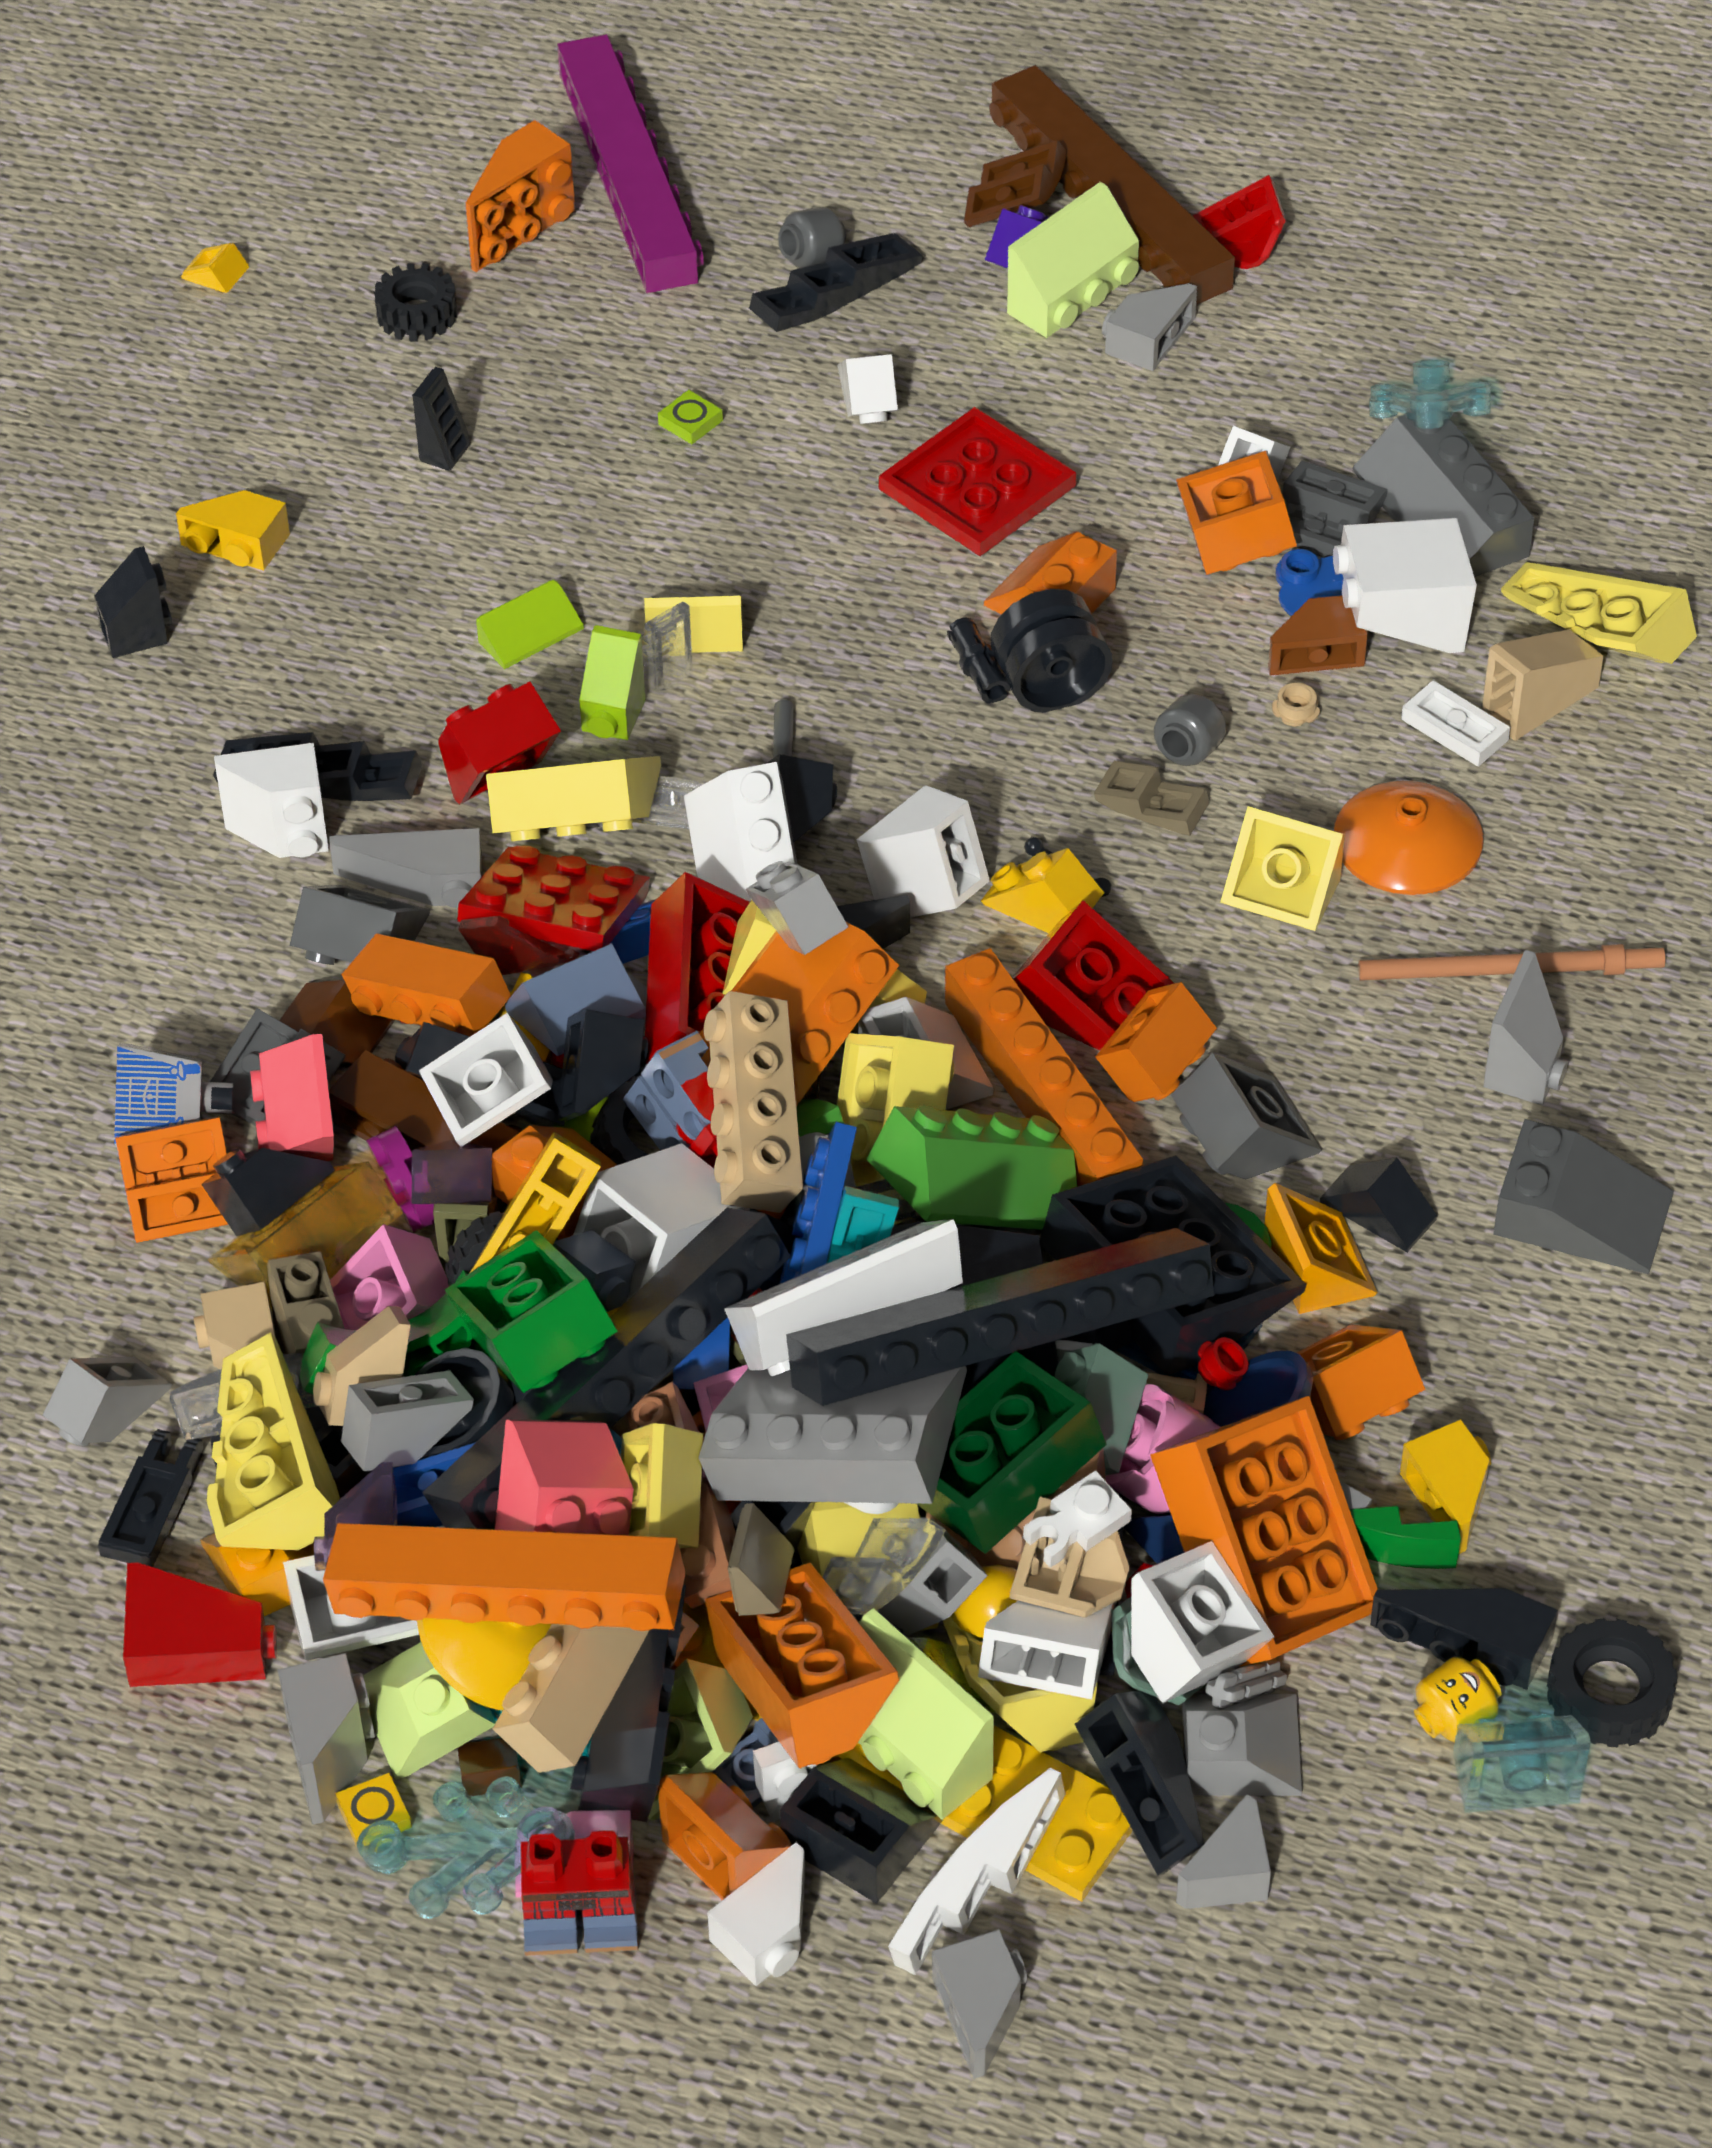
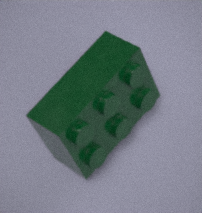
M1015 1351L959 1401L933 1503L917 1505L986 1554L1036 1509L1040 1497L1048 1498L1107 1445L1091 1402Z

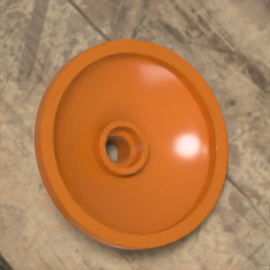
M1418 781L1386 782L1359 792L1342 807L1334 827V831L1345 834L1342 863L1363 882L1375 888L1397 894L1419 895L1434 893L1459 883L1476 867L1483 847L1482 827L1473 810L1451 792L1438 786Z

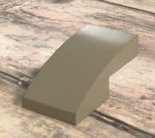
M1121 761L1112 762L1094 792L1096 801L1118 813L1189 836L1209 805L1206 788L1161 782L1158 767Z

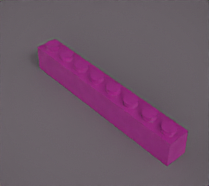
M607 34L557 43L559 76L645 292L651 293L698 283L697 267L704 264L701 244L698 239H691L692 228L687 211L680 212L681 204L677 186L675 183H668L669 171L664 156H657L658 145L653 129L646 130L647 119L642 102L635 103L636 92L631 76H624L625 65L621 51H614Z

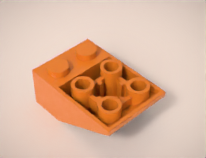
M536 120L501 140L465 202L471 269L477 272L490 263H497L506 253L523 243L531 242L540 232L556 222H563L575 211L571 145Z

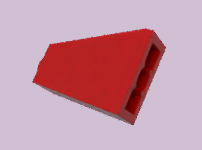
M139 1562L127 1563L123 1660L129 1687L266 1679V1659H276L277 1635L275 1624H265L261 1602Z

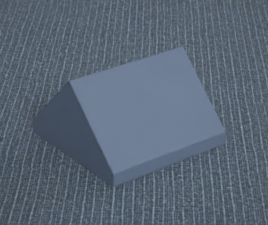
M612 944L523 982L505 1003L506 1013L557 1056L564 1054L568 1018L585 1009L637 1019L647 1017L645 1006Z

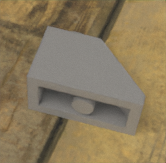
M1183 284L1127 295L1116 310L1112 309L1108 312L1103 322L1102 334L1106 336L1105 353L1154 371L1194 321L1197 286Z
M136 1357L69 1359L43 1416L60 1428L59 1434L62 1438L75 1445L88 1446L89 1443L111 1442L168 1392L173 1384Z
M451 1371L352 1384L348 1386L341 1442L363 1471H386L396 1466L415 1464L472 1410L474 1399Z
M1000 1930L932 1951V1980L973 2079L986 2074L1020 2007V1985L1027 1983V1974L1019 1951L1016 1948L1008 1950Z

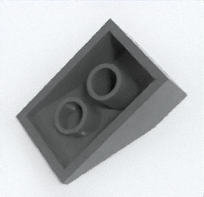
M1524 1119L1498 1198L1493 1235L1649 1275L1674 1191L1575 1131Z

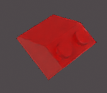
M531 681L516 689L512 684H507L488 696L487 701L489 703L473 710L471 705L464 706L446 718L447 725L438 739V744L453 798L459 805L488 790L486 774L527 770L541 763L560 734V728Z

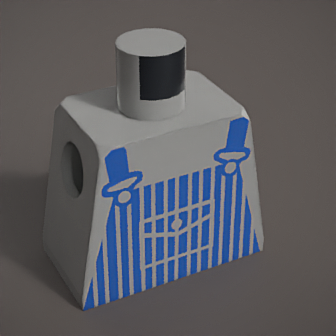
M119 1043L117 1046L114 1146H117L115 1136L201 1120V1113L232 1114L233 1083L202 1082L203 1059Z

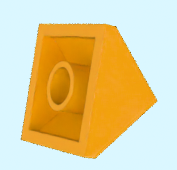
M1274 1183L1267 1189L1264 1225L1268 1229L1272 1242L1271 1249L1306 1283L1304 1293L1293 1300L1299 1314L1373 1297L1378 1293L1342 1212L1277 1183Z

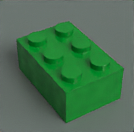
M537 1230L445 1289L446 1294L475 1342L523 1393L531 1388H540L547 1385L556 1378L561 1368L578 1357L583 1358L596 1353L604 1346L607 1338L618 1332L587 1278Z

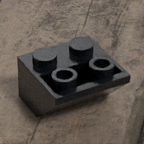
M850 1758L814 1767L780 1808V1828L787 1835L791 1846L797 1843L804 1849V1860L876 1904L943 1821L927 1806L923 1808L917 1806L904 1790Z

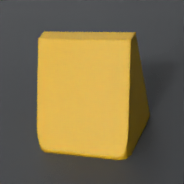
M226 243L202 249L182 272L181 277L182 279L228 293L248 270L249 265L234 243Z

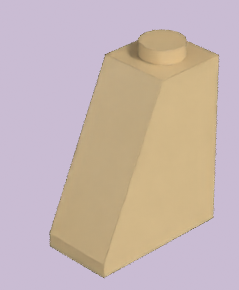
M1570 629L1496 643L1489 648L1482 710L1510 727L1509 737L1516 741L1599 688L1603 655L1592 644L1585 642Z

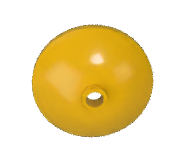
M432 1618L417 1620L418 1632L423 1648L430 1662L442 1678L468 1699L488 1708L501 1711L504 1709L502 1703L506 1694L519 1683L530 1664L528 1658L531 1650L545 1637L552 1625L538 1623L532 1626H524L515 1622L497 1621L466 1623L454 1619Z

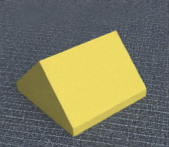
M742 596L644 598L647 654L743 651Z
M1248 806L1220 903L1316 931L1341 879L1345 834Z
M652 1423L622 1434L621 1459L634 1488L629 1536L677 1538L679 1548H698L702 1474L699 1454L703 1444V1433L667 1424Z

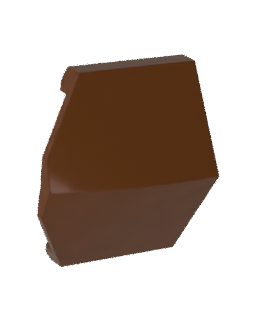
M334 980L306 983L279 1021L297 1032L303 1029L311 1035L322 1034L323 1042L345 1054L342 1064L351 1066L365 1050L373 1053L395 1019L377 1015L370 1016L359 1012L351 1000V993L345 981Z

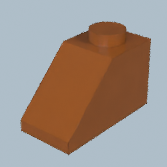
M1342 595L1308 599L1270 637L1268 661L1270 676L1363 667L1365 665L1367 631L1356 626L1352 608H1345Z

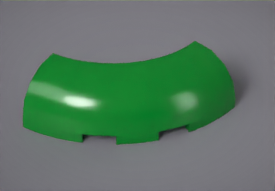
M463 1270L456 1282L468 1275L469 1272ZM447 1294L426 1311L408 1320L411 1325L403 1377L414 1376L427 1362L448 1351L468 1348L486 1354L475 1342ZM317 1321L302 1359L300 1380L304 1391L313 1394L317 1372H324L327 1354L357 1330L337 1328Z

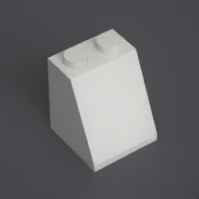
M1457 518L1344 525L1341 545H1335L1333 549V565L1335 573L1343 575V603L1345 608H1352L1356 626L1447 653L1464 652L1477 585Z
M681 1143L597 1172L589 1186L573 1235L593 1230L636 1261L627 1302L726 1208L749 1211L750 1208L721 1204L720 1183L715 1180L714 1169Z

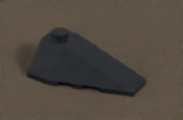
M683 1585L674 1630H649L592 1735L587 1755H581L577 1764L573 1766L570 1789L581 1791L578 1811L630 1810L631 1820L647 1822L660 1784L670 1713L667 1711L675 1677V1670L671 1669V1664L675 1661L678 1649L686 1585Z

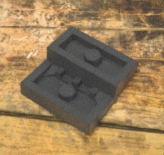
M1301 461L1283 483L1282 496L1297 544L1294 548L1308 550L1321 557L1333 556L1334 546L1341 545L1344 525L1374 523L1385 501L1387 489Z
M258 1008L255 1010L210 1082L233 1083L232 1115L256 1126V1121L265 1120L264 1101L253 1102L250 1071L260 1070L259 1053L311 1034L303 1029L297 1032ZM323 1042L327 1081L329 1084L345 1059V1054Z

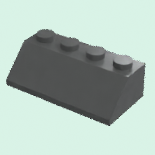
M1437 403L1397 417L1353 466V472L1360 480L1387 489V495L1382 507L1394 522L1457 518L1474 577L1530 556L1534 517Z

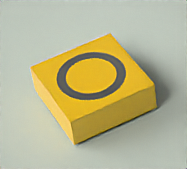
M390 1773L335 1793L337 1805L357 1849L412 1828L410 1816Z

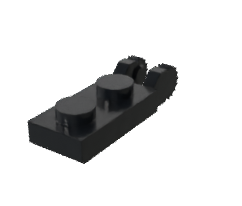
M157 1429L154 1432L143 1456H138L98 1541L101 1557L126 1563L139 1562L151 1567L154 1566L202 1458L203 1439L189 1436L175 1464L164 1462L171 1450V1432Z

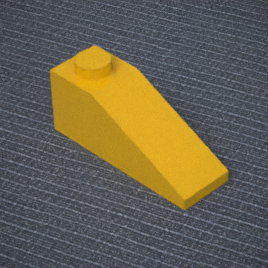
M553 1132L470 1273L536 1230L553 1245L601 1167L600 1159Z

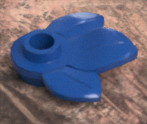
M1295 549L1287 552L1276 566L1275 577L1281 586L1278 600L1281 607L1290 616L1308 599L1342 595L1344 579L1342 574L1335 573L1333 556L1318 559L1314 553L1308 550Z

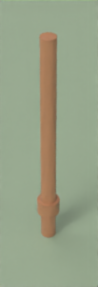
M1623 944L1602 945L1601 950L1535 953L1542 973L1602 970L1603 975H1624L1625 969L1665 967V950L1663 947L1624 949ZM1523 953L1359 960V979L1363 981L1514 974Z

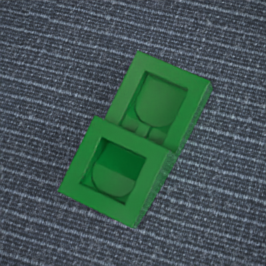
M1398 1506L1350 1509L1367 1559L1411 1568H1457L1461 1541L1457 1521L1401 1524Z

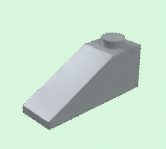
M480 828L329 836L334 875L431 906L458 908V903L483 876Z

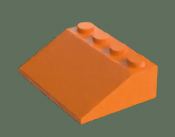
M1309 1396L1150 1454L1184 1552L1213 1541L1274 1635L1271 1641L1241 1666L1276 1658L1371 1615L1373 1597L1378 1588Z

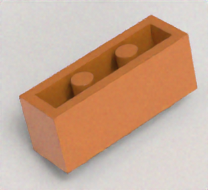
M377 933L341 974L351 993V1000L359 1012L370 1016L377 1015L399 1020L406 1024L422 1025L423 1022L466 1036H472L485 1028L511 997L494 958Z

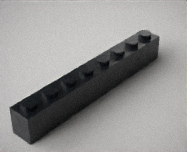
M726 1208L610 1316L618 1332L607 1338L604 1346L599 1351L587 1357H578L561 1368L556 1378L543 1387L532 1389L423 1491V1495L445 1528L495 1530L506 1419L607 1423L609 1429L612 1428L728 1317L724 1308L747 1299L773 1275L791 1255L767 1215Z
M1177 1228L786 1334L792 1388L818 1404L825 1406L1214 1296L1210 1244Z

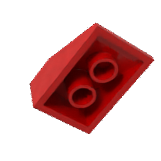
M1084 900L1055 925L1012 977L1047 1026L1099 1051L1148 990L1175 984Z

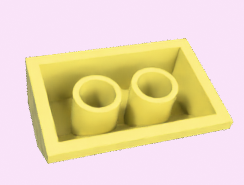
M660 756L630 758L486 774L492 833L510 832L511 841L541 838L540 828L556 827L557 837L587 834L586 824L602 822L603 832L633 829L632 819L649 817L661 769Z
M850 1033L845 1039L837 1106H839L844 1124L857 1127L850 1156L856 1189L904 1199L866 1158L894 1106L918 1108L920 1105H927L937 1110L946 1111L948 1088L954 1075V1062L952 1059L954 1045L901 1036Z

